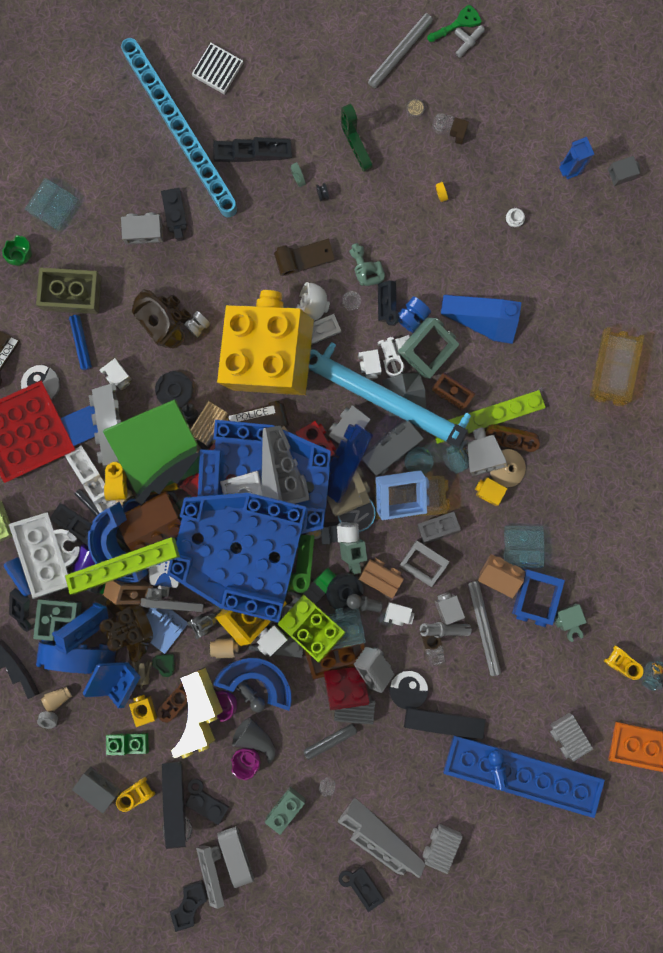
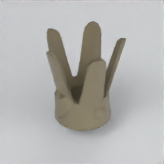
M150 660L146 662L145 666L140 661L135 663L132 661L133 668L140 675L137 685H141V689L143 685L149 684V673L152 666Z

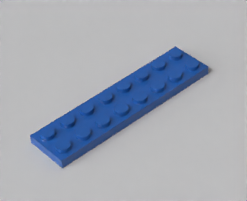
M453 735L443 770L444 774L496 789L494 775L490 770L494 766L490 764L488 758L492 751L497 750L504 756V761L501 765L506 766L505 773L509 786L500 791L595 818L605 781L603 778Z

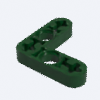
M350 103L341 107V127L351 149H354L353 153L362 171L365 172L373 168L357 133V115Z

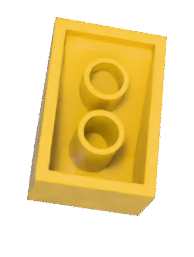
M222 609L215 617L240 646L251 644L271 622L270 620Z

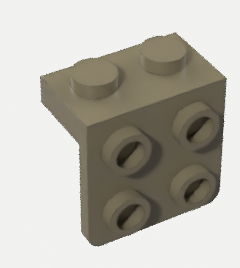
M353 461L346 463L349 471L348 475L328 484L327 500L335 516L370 503L367 494L371 492L366 481L362 482L363 473L360 466L356 467Z

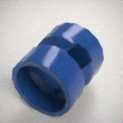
M413 296L406 304V309L402 308L398 313V322L408 331L414 333L421 325L420 321H424L431 314V310L424 302Z

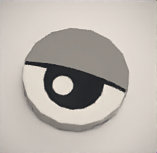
M36 365L29 368L22 377L21 389L42 380L51 400H53L60 390L57 373L44 365Z

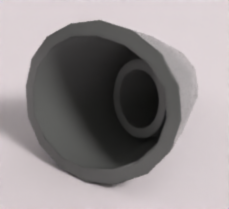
M251 718L245 719L234 734L232 747L249 748L263 752L267 756L268 764H270L275 758V746L271 738Z

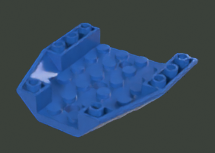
M215 420L213 439H216L215 450L220 451L218 495L223 494L220 482L227 480L229 474H234L238 477L258 471L262 483L263 428L275 427L274 425ZM283 430L290 445L289 451L293 459H296L298 462L297 468L300 475H304L306 482H311L314 485V490L308 493L309 500L295 503L306 506L301 534L321 530L324 527L331 451Z
M249 492L185 497L180 514L182 520L176 543L180 557L170 560L167 575L221 609L279 623L304 523L306 506ZM195 533L203 535L202 543L194 541L193 535ZM232 543H240L242 546L241 552H234L231 548ZM271 552L280 554L278 562H273L270 559L269 555Z

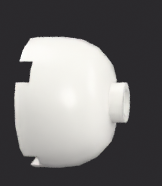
M306 282L299 296L302 298L297 308L302 309L315 321L321 318L324 312H328L330 302L327 301V294L323 288L317 284Z

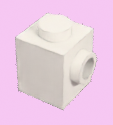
M276 625L270 630L265 628L258 635L260 638L257 641L259 644L258 649L264 655L268 653L271 656L288 640V637Z

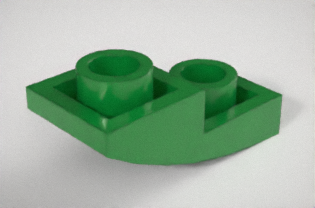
M148 733L106 735V755L149 753Z

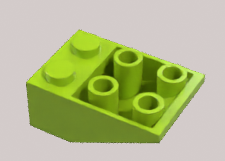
M304 594L278 623L287 634L319 663L346 633Z

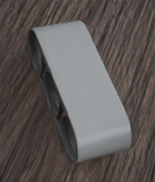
M238 827L218 832V841L234 888L254 882V876L252 871L250 872L251 867L246 852L244 853L245 848Z

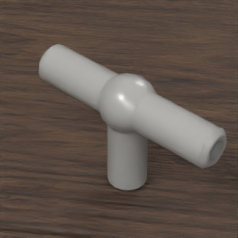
M480 25L471 36L461 28L455 30V35L464 41V44L456 51V56L461 58L470 47L474 46L475 41L485 31L483 26Z

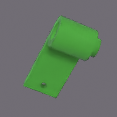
M300 535L296 573H291L287 590L289 592L304 593L309 588L314 535Z

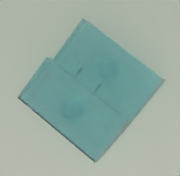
M45 178L24 210L59 231L79 199Z
M505 526L504 561L519 567L543 568V526Z

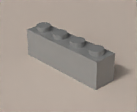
M112 383L92 389V395H89L90 407L94 406L95 414H91L93 426L97 425L98 433H94L95 442L100 444L101 450L97 452L98 463H103V468L112 462L120 463L103 433L104 429L121 423L118 400L116 398V385Z

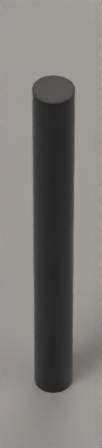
M81 489L77 490L75 495L97 516L99 511L91 499ZM118 528L116 537L129 548Z

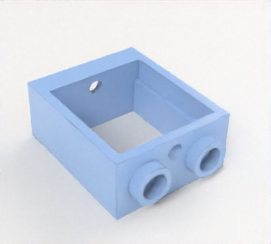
M421 470L376 477L377 513L381 520L427 514V506H429V497L427 495L429 480ZM416 483V502L389 505L388 487Z

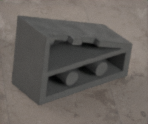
M401 421L359 458L373 475L377 476L379 474L381 476L389 469L388 466L393 462H398L406 452L412 450L424 438L409 421Z

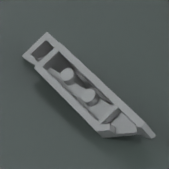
M354 798L338 820V823L354 832L350 840L395 873L404 875L407 871L420 878L425 863L368 808Z

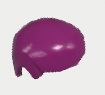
M219 690L215 693L223 712L218 714L217 718L220 719V722H224L233 717L237 711L238 703L232 693Z
M240 748L231 759V771L238 779H251L260 769V756L254 749Z

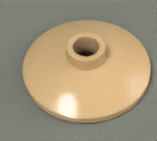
M501 450L508 467L491 471V477L496 483L504 487L516 486L525 475V461L515 450ZM510 465H512L513 468L511 472L509 471Z

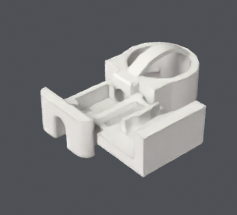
M409 335L395 340L393 337H389L386 341L380 340L378 342V346H382L385 360H383L385 371L390 377L400 375L404 371V365L400 358L401 355L397 351L409 339ZM394 361H398L401 364L399 372ZM390 362H391V365H392L394 374H392L391 372L388 371V368H387V367H388V364H389Z

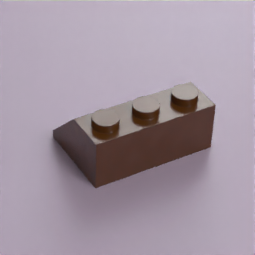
M167 491L142 505L125 513L127 520L120 524L119 529L127 546L131 551H135L171 537H178L182 520L180 517L181 511Z
M359 624L341 628L346 633L320 663L305 650L313 680L324 677V671L355 667L354 663L362 651L365 650Z

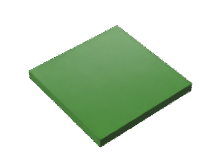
M175 399L103 430L106 439L136 493L163 465L179 454L198 445ZM200 455L181 480L199 473ZM170 480L166 486L173 484L175 482Z

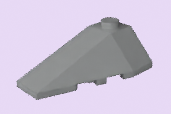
M281 425L263 428V496L294 504L309 500L305 477L299 473L297 468L298 462L296 459H293L289 451L290 445Z

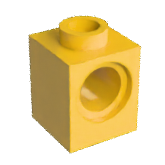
M485 478L483 481L480 480L475 490H477L476 496L494 506H498L507 488L489 478Z
M140 695L133 698L134 702L130 703L129 707L136 727L157 719L151 696L145 698V695ZM139 705L147 707V714L139 712Z

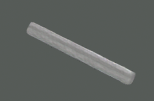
M428 13L423 15L370 77L368 82L370 86L377 88L429 27L433 20L432 16Z
M478 581L470 582L468 586L490 675L497 676L501 674L480 585Z

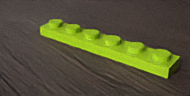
M540 390L468 413L471 417L465 429L468 430L469 434L478 428H487L492 424L497 425L545 409ZM464 415L448 421L458 425ZM434 436L437 444L445 442L444 440Z
M171 537L65 575L70 595H74L176 559L180 555L175 538Z

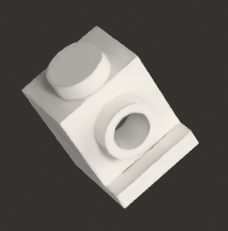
M378 349L359 352L358 358L363 359L360 362L361 373H365L366 378L370 380L377 379L378 375H381Z
M115 358L100 369L101 373L105 376L108 374L106 379L109 383H115L120 390L125 389L130 384L129 381L132 380Z
M391 602L388 603L384 618L385 622L389 623V619H392V623L403 626L404 623L412 624L414 618L412 608Z

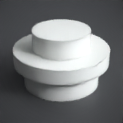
M518 208L509 210L506 215V222L511 227H519L525 221L524 212Z

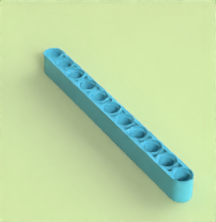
M133 38L125 39L121 44L122 51L145 91L221 214L225 217L234 216L237 212L236 202L137 41ZM145 64L142 68H137L138 65ZM151 79L154 80L153 83H150V84L147 83L148 80H151ZM158 95H164L162 99H156ZM169 110L174 111L171 115L166 114ZM177 126H183L182 130H175ZM186 142H193L191 146H185ZM197 157L203 158L201 162L194 161ZM208 172L213 173V175L210 178L204 177V175ZM216 188L223 189L219 194L214 193ZM225 204L233 205L232 208L228 210L223 208Z

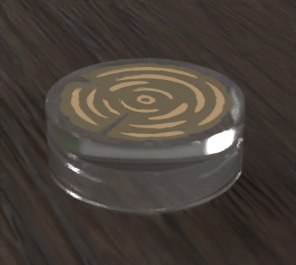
M417 98L411 99L406 106L407 115L412 119H419L423 116L425 111L423 101Z

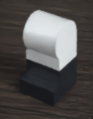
M325 522L323 529H321L322 544H330L332 542L351 543L359 540L357 523Z

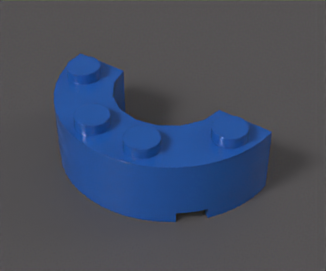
M120 502L99 513L92 522L91 530L88 532V547L95 564L126 554L119 546L116 537L118 527L127 520ZM145 569L116 580L127 583L138 582L149 573Z
M41 640L38 644L36 666L41 667V665H44V669L92 674L100 663H115L116 651L109 650L107 644H99V647H87V644H79L67 654L55 649L56 642Z
M257 658L236 660L224 667L213 682V686L234 692L237 685L243 680L257 679L267 689V704L290 710L291 690L285 675L278 667L266 660Z

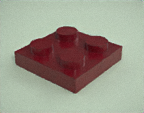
M356 667L324 671L330 710L369 705L366 683Z

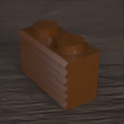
M444 372L432 388V392L448 400V402H451V405L454 404V407L457 406V409L460 408L461 411L468 406L475 395L473 391Z

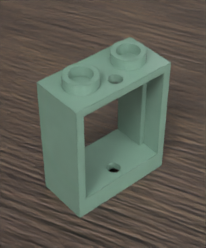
M427 317L397 351L421 376L429 379L459 346V343L455 340L456 336L452 332L446 331L443 328L444 324L438 318ZM433 327L448 344L431 364L427 366L412 350Z

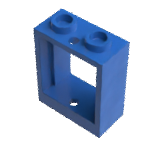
M524 569L526 571L524 582L518 590L512 614L517 615L516 619L525 622L528 621V618L536 620L535 624L539 626L553 625L565 580ZM530 579L555 586L547 618L521 611Z

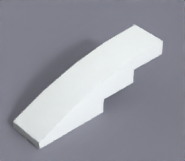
M82 446L65 455L99 513L117 503L115 500L106 501L104 496L105 483Z

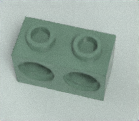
M290 786L266 816L265 823L281 835L305 804V798Z

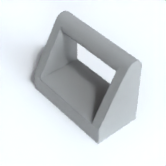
M416 540L399 567L432 587L449 561ZM415 550L440 565L433 578L407 563Z

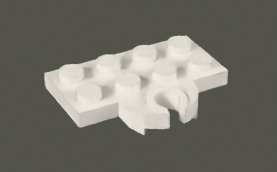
M48 512L10 523L9 527L32 598L35 599L68 588L65 575H68L66 568L76 561L79 554V546L75 547L72 551H66L63 545L69 541L75 542L77 538L67 530H53Z

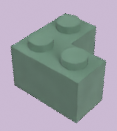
M38 599L33 639L54 641L52 633L60 629L61 622H71L81 614L82 602Z

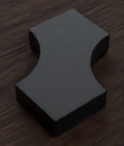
M203 880L183 886L184 896L181 904L176 909L170 911L175 932L193 927L195 925V911L201 904L208 901Z

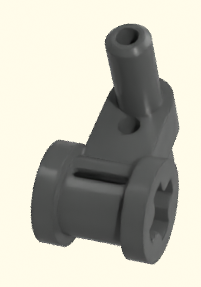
M221 610L205 617L201 614L187 622L188 626L191 625L195 632L196 640L211 631L210 627L217 624L218 620L215 617Z

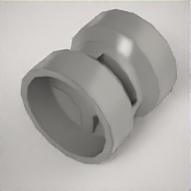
M196 311L193 314V318L184 325L198 338L202 334L201 331L204 328H208L211 324L200 312Z

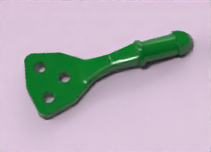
M467 5L460 11L457 19L451 25L430 33L427 40L435 42V40L445 37L451 31L461 26H479L482 20L478 12L471 5Z

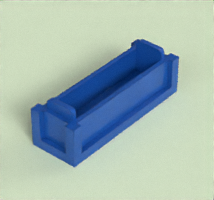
M587 137L572 142L571 149L564 160L560 162L561 166L559 169L562 176H566L567 180L581 175L594 156Z
M200 449L198 496L218 495L219 450Z
M95 602L93 606L64 627L54 631L52 635L56 642L55 649L67 654L100 630V623L108 619L107 607Z

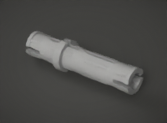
M442 622L434 624L423 623L420 626V631H426L421 633L422 636H435L436 638L443 636H469L472 629H466L471 627L469 624L446 625Z

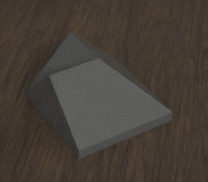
M420 373L400 374L382 380L383 387L427 409L425 388ZM388 411L389 417L396 416L395 414Z

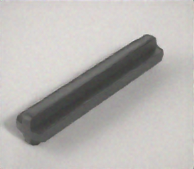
M350 724L304 750L305 757L310 760L357 734L354 724Z

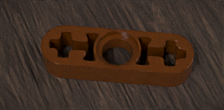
M495 424L489 425L485 429L486 437L496 432L494 437L499 446L534 452L540 446L539 436L533 432ZM509 435H516L518 439L510 442L507 440V437ZM530 440H534L531 445L528 444Z
M183 682L158 709L157 715L162 722H170L188 702L186 691L181 689L182 686L184 687ZM176 693L184 694L185 701L183 703L175 701L174 696ZM170 700L172 705L175 706L170 711L171 717H163L164 712L162 709L167 710L171 706L168 703Z

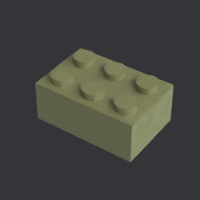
M39 267L36 306L42 311L99 314L102 277L97 271Z

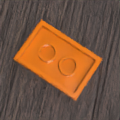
M615 722L609 761L663 772V731Z

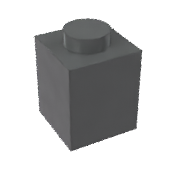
M634 156L613 162L610 165L608 171L613 185L617 186L635 180L640 174V165L635 161Z

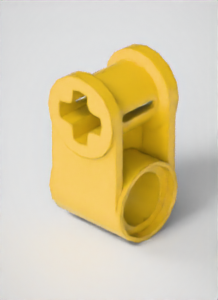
M118 462L108 464L105 469L104 496L106 501L127 499V475Z
M614 646V651L604 662L629 679H640L643 675V667L622 649ZM632 665L636 667L634 675H630L628 672L629 667Z
M146 777L140 779L119 795L116 800V806L120 811H130L156 794L147 784ZM122 797H129L131 804H123Z

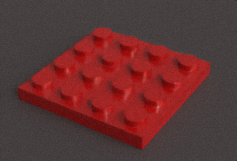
M42 380L0 399V476L4 483L76 450Z

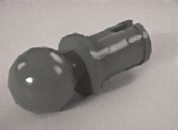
M352 594L347 598V605L351 609L359 608L361 611L369 610L377 613L382 610L383 604L381 600L369 599L367 596L360 597L357 594Z
M245 680L239 683L236 689L245 699V703L250 701V707L254 712L259 713L265 708L264 699L256 697L257 691L254 692Z

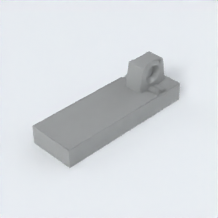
M148 588L146 598H141L140 606L195 612L203 611V604L162 600L161 589Z
M198 846L196 850L209 904L214 908H221L224 906V901L214 864L215 861L221 858L219 847Z

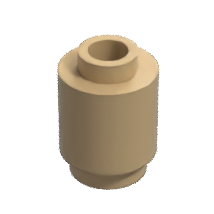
M234 638L215 639V641L210 642L211 657H216V659L235 658V654L239 653V645L235 642Z

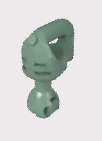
M358 243L353 244L349 252L358 264L354 270L360 285L370 286L383 282L385 273L381 262H364V247L359 246ZM374 273L378 275L376 277L366 278V275Z

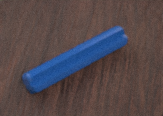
M72 315L69 317L80 368L82 370H89L92 366L81 318L79 315Z

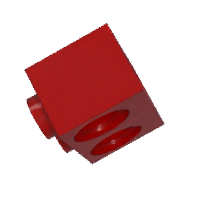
M314 421L295 432L297 436L330 450L331 457L335 456L333 451L336 448L331 440H326L324 436L326 431L321 423L317 424ZM314 430L318 436L316 439L310 440L306 436L307 432Z

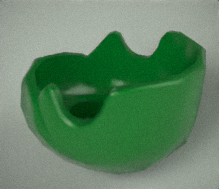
M16 235L12 241L7 240L2 250L3 258L10 265L21 266L26 264L32 256L30 242L26 237Z

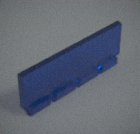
M352 424L348 425L343 436L348 440L342 439L335 452L340 457L334 456L330 463V473L332 474H329L327 495L337 503L341 502L373 434L358 424H355V426Z

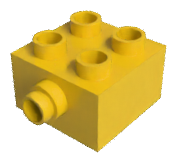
M262 290L260 299H257L256 307L226 305L217 383L233 391L306 395L314 319L302 309L283 308L282 293L274 290Z

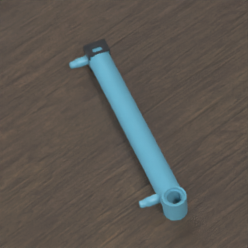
M332 342L323 355L316 350L310 351V359L318 357L316 364H309L310 371L329 379L446 441L449 445L460 449L468 434V430L465 428L471 417L470 414L465 413L458 425L449 422L330 359L336 346Z

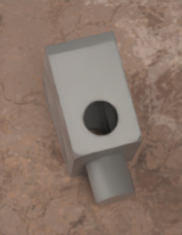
M484 428L475 429L473 431L475 440L467 443L469 468L472 476L508 467L494 435L486 437Z

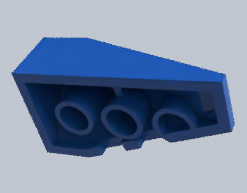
M443 295L441 314L471 328L492 341L513 344L522 302Z

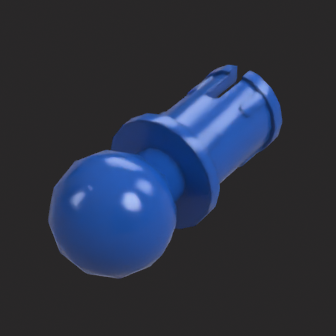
M492 751L489 754L488 760L494 766L490 770L494 775L496 789H506L509 787L505 773L506 766L501 765L504 761V756L500 751Z

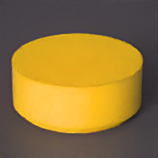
M443 182L437 183L435 187L440 202L447 201L448 196Z

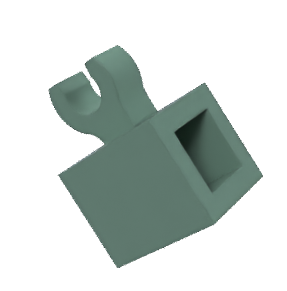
M361 539L351 543L339 542L341 559L349 564V571L353 572V575L361 573L360 562L367 561L365 542Z
M575 603L557 610L554 618L555 625L564 631L569 629L567 632L568 640L570 642L574 641L572 635L577 632L579 638H583L579 625L587 622L580 604Z

